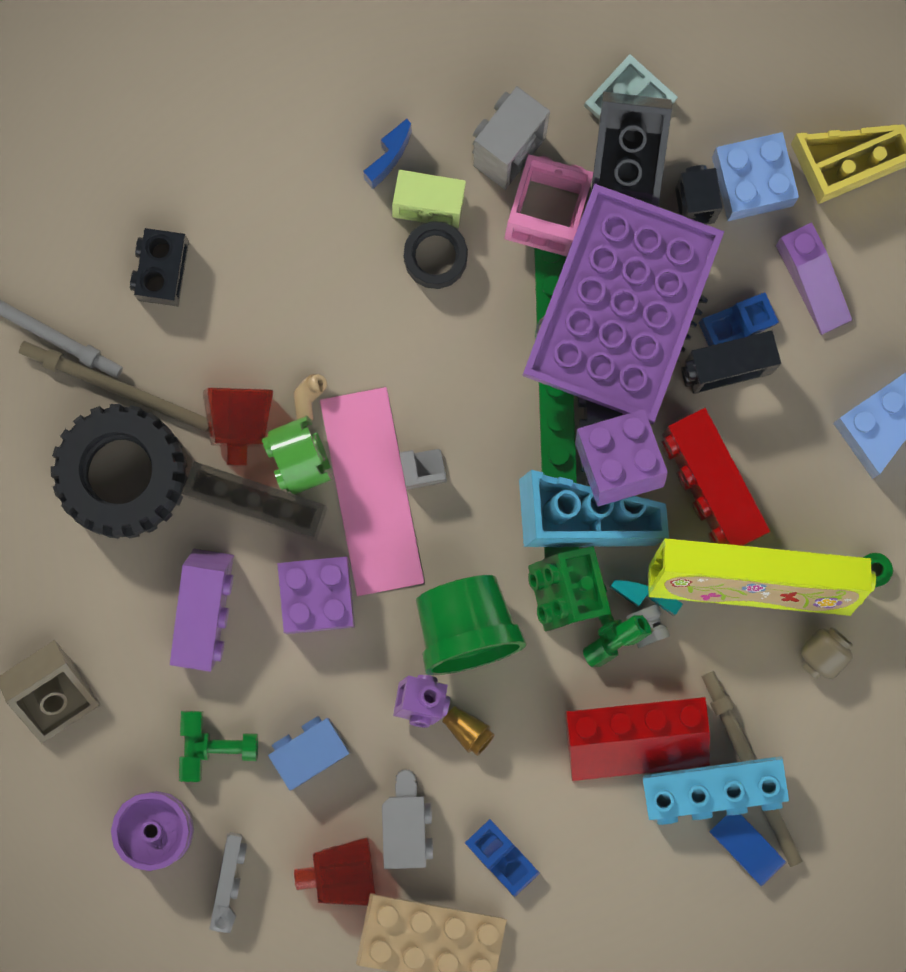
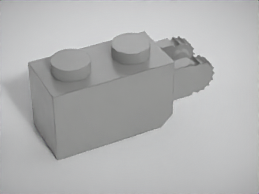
M402 769L401 772H398V775H396L397 779H395L397 781L395 784L396 797H389L382 805L384 869L426 868V860L433 859L432 838H426L425 824H432L431 803H424V796H417L416 774L413 773L414 771H410V769Z

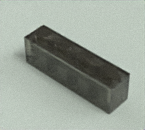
M193 461L182 493L189 499L317 541L327 512V507L324 504Z

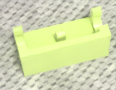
M399 170L392 203V217L423 223L431 221L445 222L455 228H459L466 181Z

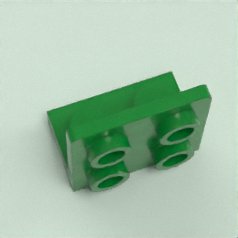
M594 546L558 553L528 566L529 585L534 590L538 604L537 616L540 623L543 624L545 632L572 623L611 614Z

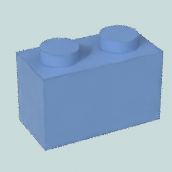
M317 716L301 726L304 731L301 735L292 740L288 734L271 745L275 751L268 756L289 791L351 753L330 718L322 721Z

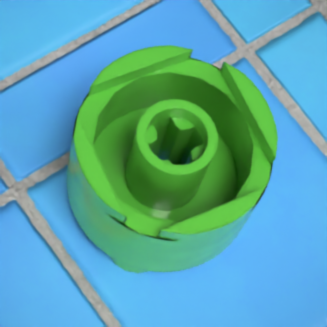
M308 416L268 431L267 437L262 438V443L268 457H274L279 468L274 471L281 490L286 489L287 492H291L293 495L333 480V475L325 472L331 466L318 432L311 434L307 427L313 424Z

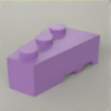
M194 548L182 565L170 665L211 672L216 661L221 662L224 641H220L222 628H226L229 608H225L227 595L230 596L233 585L231 571L234 555Z

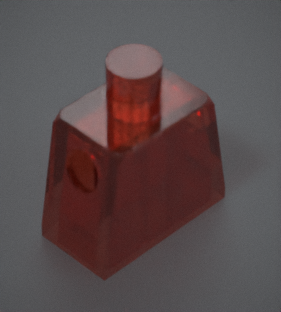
M207 388L203 391L211 446H227V466H247L248 447L263 445L262 438H265L273 390Z
M369 836L313 853L314 867L294 869L296 890L316 888L318 903L368 906L370 893L375 894Z

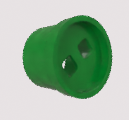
M494 575L472 576L448 582L432 588L416 598L425 644L422 656L427 675H445L481 667L509 657L521 651L527 645L519 625L513 623L499 583Z

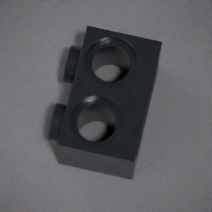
M706 165L686 168V172L681 173L675 188L679 215L706 225L714 224L722 210L716 168L707 169Z
M145 228L143 238L138 237L135 256L140 258L138 271H132L130 290L134 291V296L138 301L179 307L189 240L185 234ZM158 244L169 245V252L166 256L162 258L153 256V249ZM156 276L164 278V284L158 291L147 289V284L151 278Z

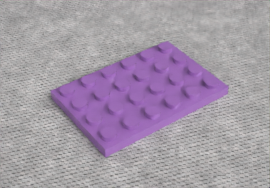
M594 184L522 376L623 414L645 409L649 423L654 424L724 231Z

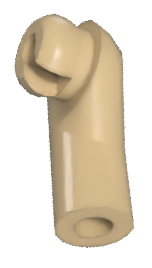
M320 374L309 375L295 389L296 420L308 416L311 421L314 420L312 403L327 388V380L324 376Z

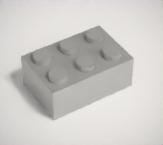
M518 86L515 87L511 94L505 92L494 106V109L497 110L490 121L483 119L473 133L475 137L473 141L474 150L472 152L474 154L473 166L505 190L525 166L528 154L533 155L546 139L550 110Z

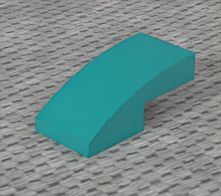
M614 580L609 586L636 607L647 597L669 614L675 616L683 606V603L677 599L648 597V586L644 584Z

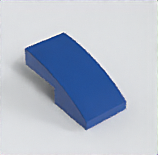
M405 119L381 139V146L385 154L363 171L364 179L372 189L386 178L403 155L412 133L411 123L408 119Z
M764 292L738 302L728 309L702 318L698 323L708 346L755 335L777 325L779 321Z
M741 814L726 815L709 831L761 887L786 864V861Z
M491 819L465 842L514 897L540 874Z

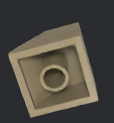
M53 640L0 675V689L6 703L41 744L100 706L80 672L56 640Z

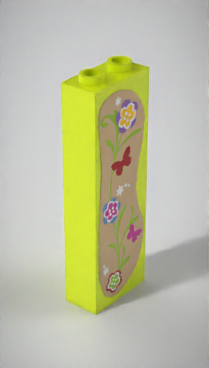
M666 538L648 567V597L851 616L863 604L867 596L874 591L876 586V573L871 571V558Z

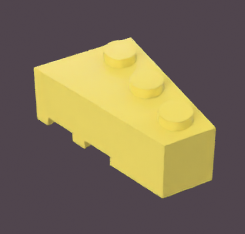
M904 124L866 127L851 131L831 130L827 133L816 134L796 133L791 142L794 153L818 204L906 167V127Z

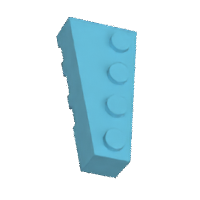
M530 470L519 479L524 547L656 546L665 538H669L666 503L632 496L597 507L591 487L574 483L571 479L563 477L554 478L543 475V472Z

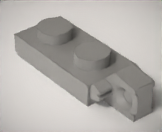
M227 833L209 930L230 933L236 915L231 909L229 901L230 898L237 899L241 878H235L234 875L236 865L244 864L247 844L241 843L242 834Z

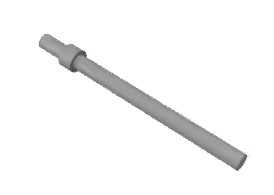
M0 300V315L74 355L79 358V363L92 369L95 367L116 379L120 376L123 367L102 356L100 350L91 345L85 347Z

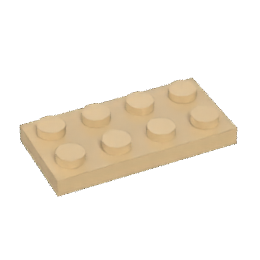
M370 893L356 964L362 967L391 972H497L507 919Z

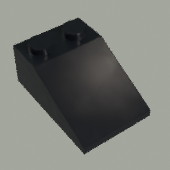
M603 92L591 192L594 184L654 206H659L672 113L671 99Z

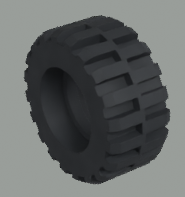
M110 404V408L105 409L99 406L90 409L91 414L86 417L78 416L73 420L75 425L70 431L65 428L60 436L63 441L60 447L55 446L52 454L55 458V466H51V477L55 480L53 490L55 496L62 502L61 507L81 526L109 538L119 539L120 537H128L130 539L140 537V534L147 531L150 533L158 529L157 525L163 520L167 522L173 516L171 512L176 505L180 506L183 499L181 495L183 487H187L188 477L186 476L185 468L188 465L181 449L183 447L178 438L151 412L147 413L140 407L133 405L123 407L121 404ZM117 440H127L141 446L148 454L152 465V475L147 488L139 497L124 504H114L102 500L93 491L88 478L89 467L95 454L106 444Z

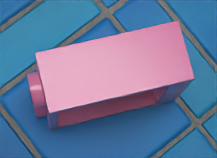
M528 154L508 219L504 239L567 257L580 224L593 172L585 170L578 165H566L555 162L546 156ZM530 181L579 194L570 227L521 214Z

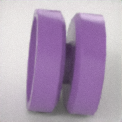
M159 791L135 795L123 803L114 816L111 828L113 847L120 858L133 868L146 871L165 868L182 858L190 847L194 834L192 815L184 802L172 794ZM153 824L158 829V833L154 838L149 837L150 831L146 830L148 825Z

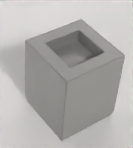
M440 449L414 453L413 450L400 452L406 490L447 483Z

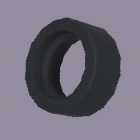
M431 221L419 225L410 233L404 245L403 257L407 273L416 283L426 288L441 289L451 286L461 278L467 267L468 248L464 237L455 227L445 222ZM431 236H442L448 239L456 252L452 268L439 275L423 271L416 260V249L420 242Z

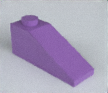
M812 222L782 236L775 246L820 335L852 321L828 253Z

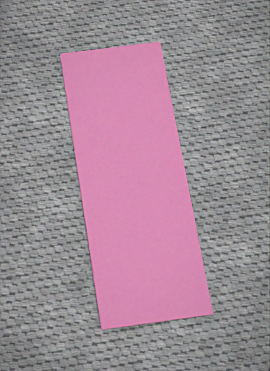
M387 387L321 399L320 404L357 596L424 584Z

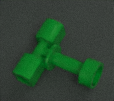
M612 614L598 617L602 625L597 631L600 638L585 647L583 654L591 667H601L618 656L617 649L620 647L635 645L652 634L651 627L643 615H633L624 622L621 619L614 620Z
M181 711L180 736L185 737L184 756L179 757V781H202V760H209L210 754H242V761H257L258 734L243 733L242 740H210V733L203 732L204 711Z

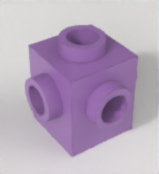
M408 675L398 684L393 716L410 720L409 723L416 727H430V725L435 724L447 715L450 705V697L446 696L448 685L438 683V679L430 675H418L417 677Z

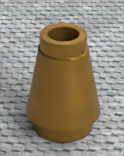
M456 706L447 713L442 721L468 753L472 751L476 756L486 749L495 736L489 730V725L458 709Z

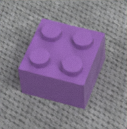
M645 409L577 429L575 445L597 507L665 486L668 472Z
M347 556L277 563L283 630L285 634L355 628L350 568Z

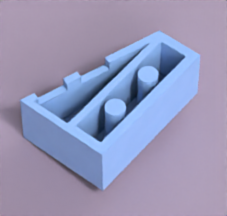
M906 372L833 423L872 479L881 474L906 440Z

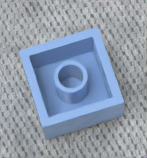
M783 132L716 147L712 160L717 171L727 221L794 206L799 195Z

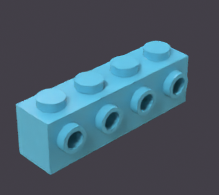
M782 756L643 776L649 820L657 819L658 825L678 822V816L692 815V820L708 819L713 817L712 812L726 810L727 815L748 813L747 807L761 805L762 811L783 808L782 802L789 801Z

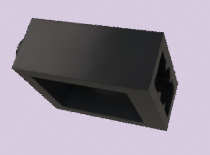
M773 331L692 350L685 360V366L681 367L685 386H691L693 394L773 374L781 365Z

